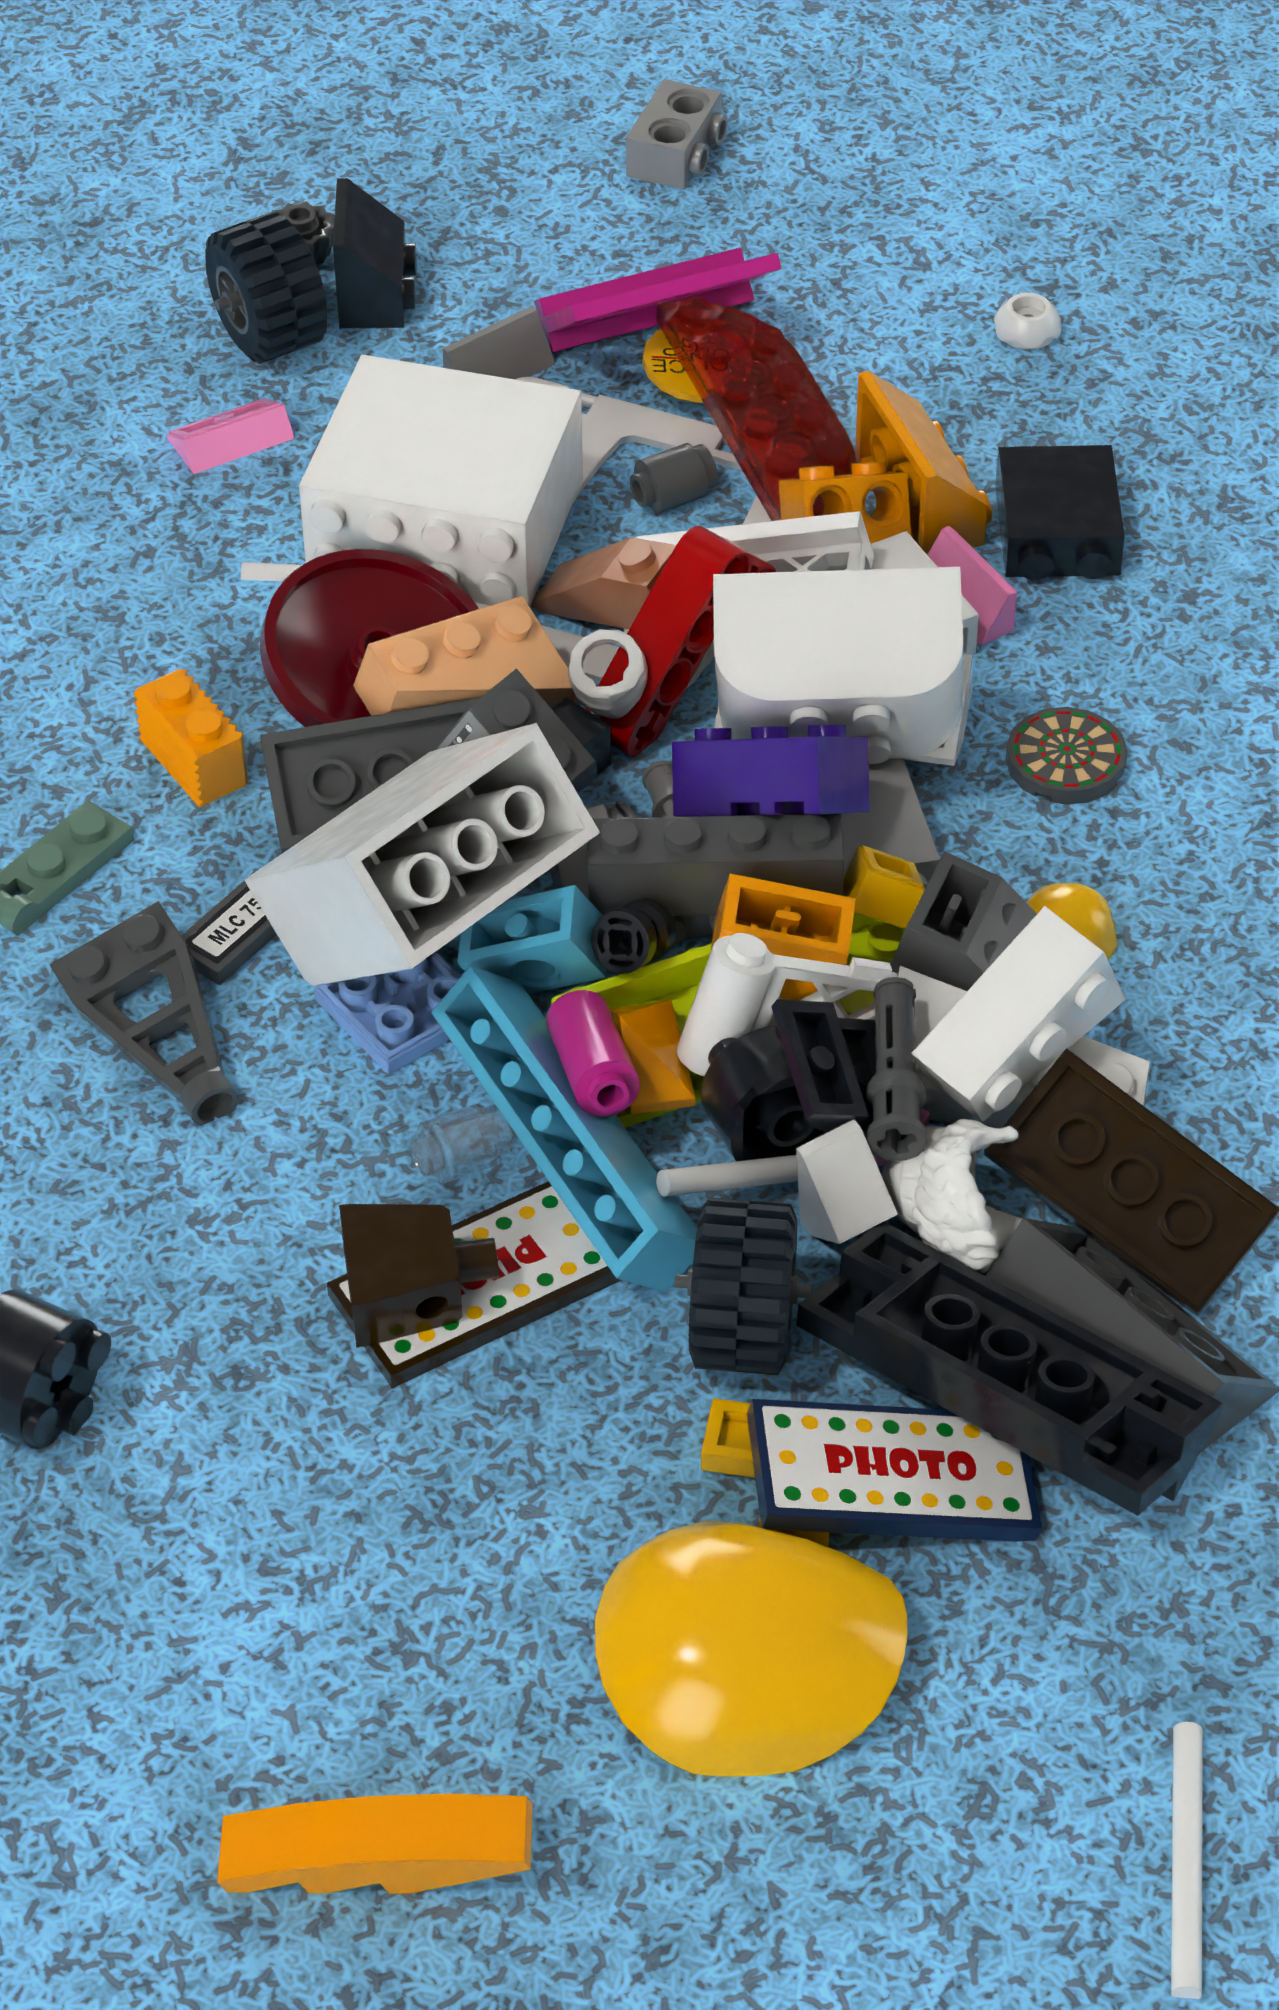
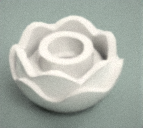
M1017 294L1006 300L994 316L997 337L1015 348L1027 350L1042 348L1049 345L1054 338H1059L1061 334L1060 314L1049 300L1039 294Z

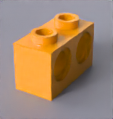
M886 461L852 463V474L834 476V466L799 468L800 479L779 480L781 520L814 516L813 504L816 497L820 494L824 501L823 515L860 511L871 544L905 531L911 536L908 472H886ZM872 490L876 498V507L872 515L869 516L866 511L865 500L868 493Z

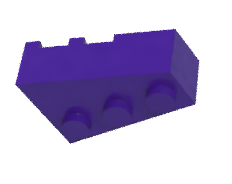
M808 725V737L788 738V726L751 727V739L732 740V728L694 729L695 741L672 742L673 816L870 812L868 737H846V725Z

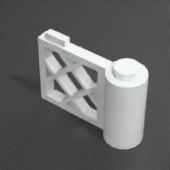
M736 933L732 936L719 938L713 944L677 1045V1056L680 1062L689 1070L705 1076L710 1066L708 1062L709 1052L719 1041L726 1038L738 1039L754 1030L777 1026L771 1006L777 999H782L780 993L786 979L812 982L818 991L801 1000L833 1002L838 1018L875 1020V999L872 1004L851 1015L846 1013L838 1000L858 989L874 992L875 985L878 982L889 977H899L898 973L892 972L891 965L888 962L853 957L850 966L775 955L767 949L762 940L746 933Z

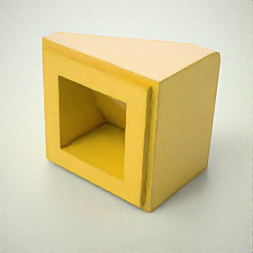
M864 845L857 847L843 878V895L856 898L855 913L900 928L907 927L925 891L924 884L913 862Z

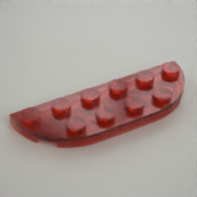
M689 297L682 301L658 303L655 320L696 388L701 400L771 521L781 520L779 480L800 479L799 468L834 466V476L852 474L851 464L856 463L852 442L802 357L784 337L781 330L742 311L708 303L706 300L698 297ZM820 494L816 497L813 504L814 516H821L824 513V501Z

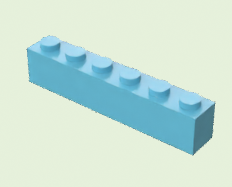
M469 966L431 1013L616 1279L661 1291L673 1286L675 1274H683L693 1263L696 1226L674 1196L663 1197L660 1195L656 1184L657 1172L616 1115L594 1116L580 1108L548 1032L546 1018L521 983Z

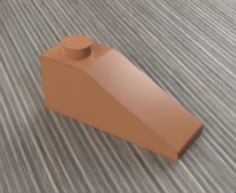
M630 537L561 563L535 596L531 606L550 615L630 629L676 545Z

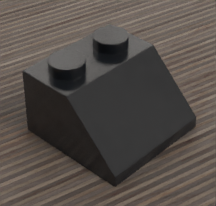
M337 178L333 254L339 329L404 328L405 310L415 309V278L406 276H416L417 273L416 243H406L404 220L348 178Z

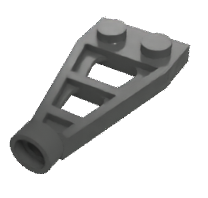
M159 901L49 964L80 1016L180 1101L195 1124L202 1126L214 1121V1117L221 1118L235 1110L239 1097L224 1073L193 956ZM161 974L167 977L172 994V1002L140 1022L132 1021L115 1006V1001ZM187 1024L196 1042V1048L166 1064L150 1045Z

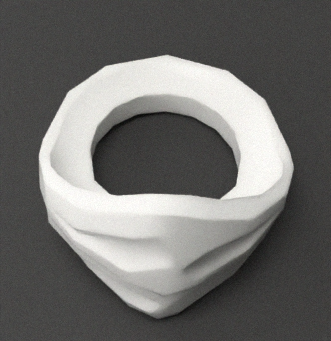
M598 629L581 638L572 650L568 677L576 697L591 712L607 718L619 719L625 716L641 699L648 680V666L644 653L631 636L620 630ZM602 644H614L622 647L629 657V665L623 672V680L611 686L596 687L593 679L587 677L583 671V661L587 653L594 647Z

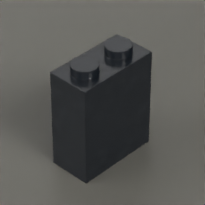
M1112 445L998 447L995 488L1005 577H1025L1030 580H1040L1046 577L1083 576L1088 579H1098L1104 576L1121 575L1125 535Z

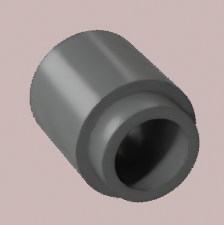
M684 443L638 460L634 466V474L630 476V488L634 499L641 507L649 505L655 514L705 497L708 489L715 487L718 483L715 461L710 451L703 444L692 446L689 443Z

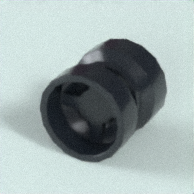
M648 898L633 900L598 919L593 927L591 937L593 952L599 962L610 971L620 974L634 972L669 952L674 944L676 934L674 919L667 908L658 901Z

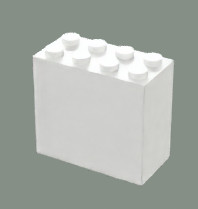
M361 354L299 484L305 561L308 562L319 556L342 550L375 549L389 551L419 560L445 574L458 584L475 603L494 605L523 596L530 607L583 479L581 390Z
M537 723L428 752L244 881L304 980L310 985L315 986L414 968L590 841L600 831Z

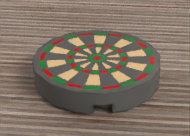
M1059 707L1043 709L1026 716L1011 730L1006 749V762L1010 776L1022 790L1035 797L1037 792L1043 796L1051 797L1050 802L1066 805L1088 803L1109 794L1117 786L1118 780L1124 774L1128 751L1123 735L1109 720L1088 710Z

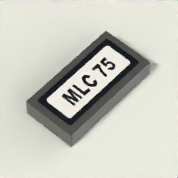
M243 881L181 936L193 956L196 971L216 984L221 985L277 934L246 882Z

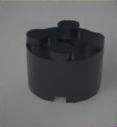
M777 1026L757 1029L738 1039L726 1038L713 1046L708 1055L710 1066L701 1086V1102L706 1114L735 1161L797 1155L796 1148L826 1134L805 1120ZM759 1125H760V1126L762 1127L763 1131H761L760 1129H758L756 1126H759Z
M12 1289L1 1293L0 1434L33 1449H43L50 1446L62 1431L73 1436L76 1435L93 1412V1400L89 1395L98 1369L104 1364L111 1348L110 1335L99 1330L92 1321L24 1291Z

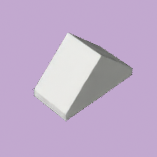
M855 1119L796 1148L800 1222L810 1236L841 1244L898 1214L864 1133Z

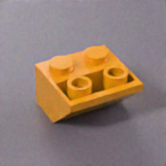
M730 873L717 908L711 950L713 944L719 938L732 936L736 933H746L762 940L767 949L775 955L846 965L856 898ZM786 979L780 997L786 1000H801L818 990L812 982Z

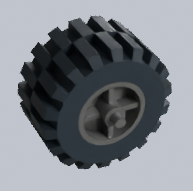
M272 211L211 233V236L206 241L205 249L206 274L210 292L220 319L229 336L253 362L257 361L261 364L324 339V334L327 331V302L322 279L306 242L283 214L280 215L278 212Z
M709 1197L701 1209L696 1232L693 1268L689 1269V1275L675 1274L674 1284L675 1288H687V1295L690 1296L689 1354L695 1369L779 1375L785 1365L789 1348L793 1304L798 1303V1297L812 1298L813 1288L811 1284H799V1277L795 1276L797 1216L792 1204Z

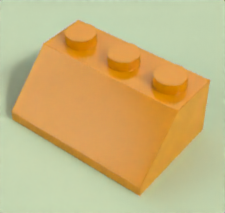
M871 371L858 373L855 457L859 463L886 461V472H908L911 537L927 555L942 528L947 526L954 529L973 548L985 545L986 524L990 523L992 519L989 499L983 490L976 489L968 477L967 467L963 458L960 455L955 456L947 445L939 422L930 419L918 400Z

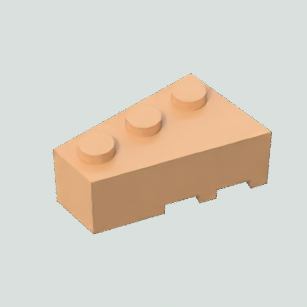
M523 596L369 643L353 685L371 716L481 698L516 668L550 708H553L566 697L574 702L576 699V695L569 682L568 667Z

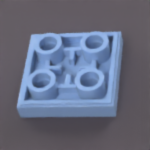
M436 951L412 969L321 984L314 988L315 1000L389 1075L450 1040L431 1012L462 975Z

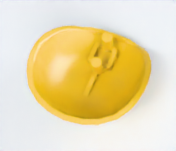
M708 1520L660 1534L646 1541L617 1564L604 1586L595 1616V1656L602 1685L622 1723L646 1747L668 1763L692 1774L725 1777L763 1776L799 1771L833 1755L860 1736L881 1713L898 1681L908 1637L907 1612L904 1599L890 1578L847 1554L806 1538L764 1529L747 1523Z

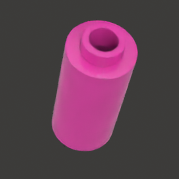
M576 990L559 997L548 1010L546 1026L578 1105L583 1111L594 1116H611L622 1112L636 1099L640 1081L606 1001L599 994L588 990Z

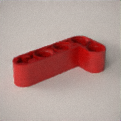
M695 526L689 529L681 537L627 632V635L636 641L644 653L648 666V680L641 699L625 716L619 719H611L599 715L610 725L612 746L635 758L655 742L662 733L714 640L713 574L776 572V569L771 564L702 526ZM622 647L618 648L598 686H611L623 680V672L629 665V657Z

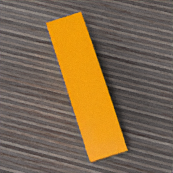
M452 1793L384 1795L295 1803L224 1815L217 1883L227 1893H249L299 1883L307 1893H333L380 1883L389 1894H412L531 1870L533 1803L527 1796Z

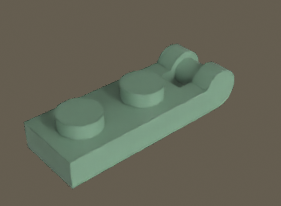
M87 800L0 871L1 925L19 936L133 842V827ZM17 891H19V892L23 893V894L26 895V896H23V895H21V894L15 895V896H12V895H14Z

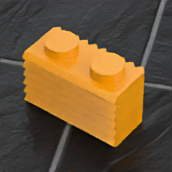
M175 670L136 689L133 696L137 699L134 704L137 706L135 713L139 716L136 720L140 724L138 731L141 733L139 739L198 807H202L246 786L248 774L243 732L237 731V725L231 724L230 718L225 717L224 711L218 709V704L212 703V697H206V690H200V684L194 683V678L188 676L187 670Z

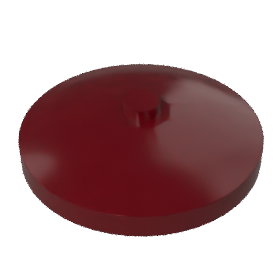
M351 549L328 553L310 560L294 570L284 579L274 593L267 609L260 635L262 666L269 685L280 703L304 727L368 717L371 714L353 685L369 643L472 612L479 608L458 584L445 574L419 560L375 549Z

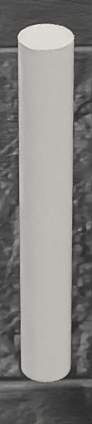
M797 1155L660 1170L656 1178L657 1189L661 1196L666 1197L798 1181Z

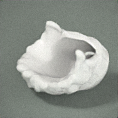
M959 1119L947 1127L925 1126L927 1145L923 1152L908 1160H886L882 1168L881 1176L898 1213L894 1218L923 1238V1243L984 1274L988 1271L994 1260L998 1258L999 1250L1003 1249L1023 1218L1012 1216L985 1205L984 1196L979 1193L975 1182L976 1151L982 1148L986 1149L993 1143L1013 1142L1018 1138V1132L1011 1126L992 1128L978 1121Z

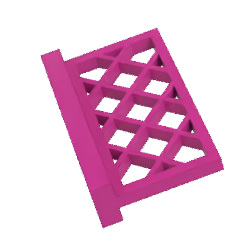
M740 247L539 298L534 301L551 352L553 353L751 302L755 299L750 281L778 271L782 267L778 253L744 261Z

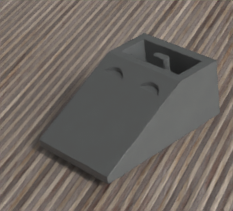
M944 851L904 931L890 964L892 972L899 974V968L902 966L968 991L1037 913L1002 877Z

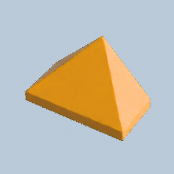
M666 1000L609 1008L640 1081L638 1095L629 1106L631 1115L696 1106V1097L689 1069L680 1062L677 1056L680 1033L672 1001Z

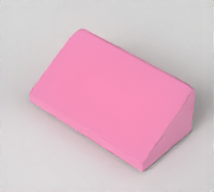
M265 398L168 431L169 434L166 435L193 474L294 439L285 404Z
M950 526L942 528L928 556L937 567H960L961 594L979 614L977 643L983 645L1012 632L1015 623L1017 591Z

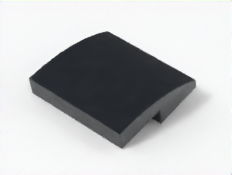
M777 999L771 1008L805 1120L815 1128L828 1133L855 1119L866 1138L868 1127L873 1123V1110L867 1104L866 1088L872 1077L876 1075L875 1020L838 1018L833 1002ZM901 1134V1140H902V1139H904V1138L906 1137V1135H902V1134Z

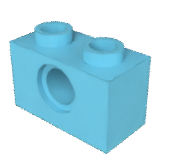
M576 885L506 900L461 933L457 964L464 971L469 966H473L520 982L528 994L606 978L607 968L597 959L591 942L593 927L603 915Z

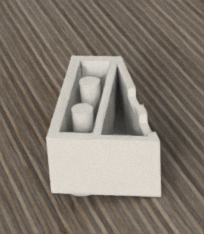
M1044 906L911 1054L923 1074L983 1123L996 1111L1006 1108L1015 1099L1019 1091L1060 1057L1066 1048L1069 1049L1126 999L1104 951Z

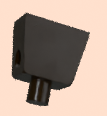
M339 1205L356 1348L367 1347L456 1323L463 1317L460 1283L499 1278L494 1237L454 1242L450 1210L443 1205Z

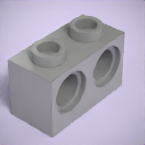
M663 79L626 136V176L685 190L694 174L702 175L708 163L709 150L712 145L720 146L725 138L728 120L727 116L722 114V92Z

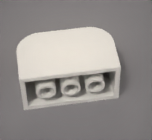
M960 567L713 574L714 656L719 714L722 727L732 728V740L751 739V727L788 726V738L808 737V725H846V737H868L869 764H878L888 759L913 758L934 751L944 744L956 730L962 713L963 622Z

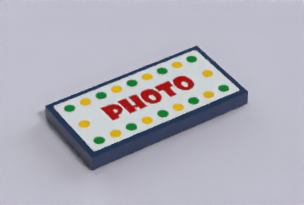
M766 1399L751 1400L747 1411V1420L761 1527L764 1529L1015 1542L1037 1540L1041 1532L1042 1525L1029 1455L948 1410Z

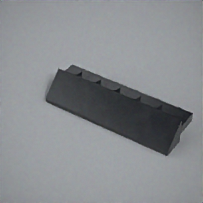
M886 1222L876 1225L843 1250L840 1272L812 1294V1298H806L798 1304L796 1326L1137 1516L1161 1495L1174 1501L1222 1413L1223 1403Z

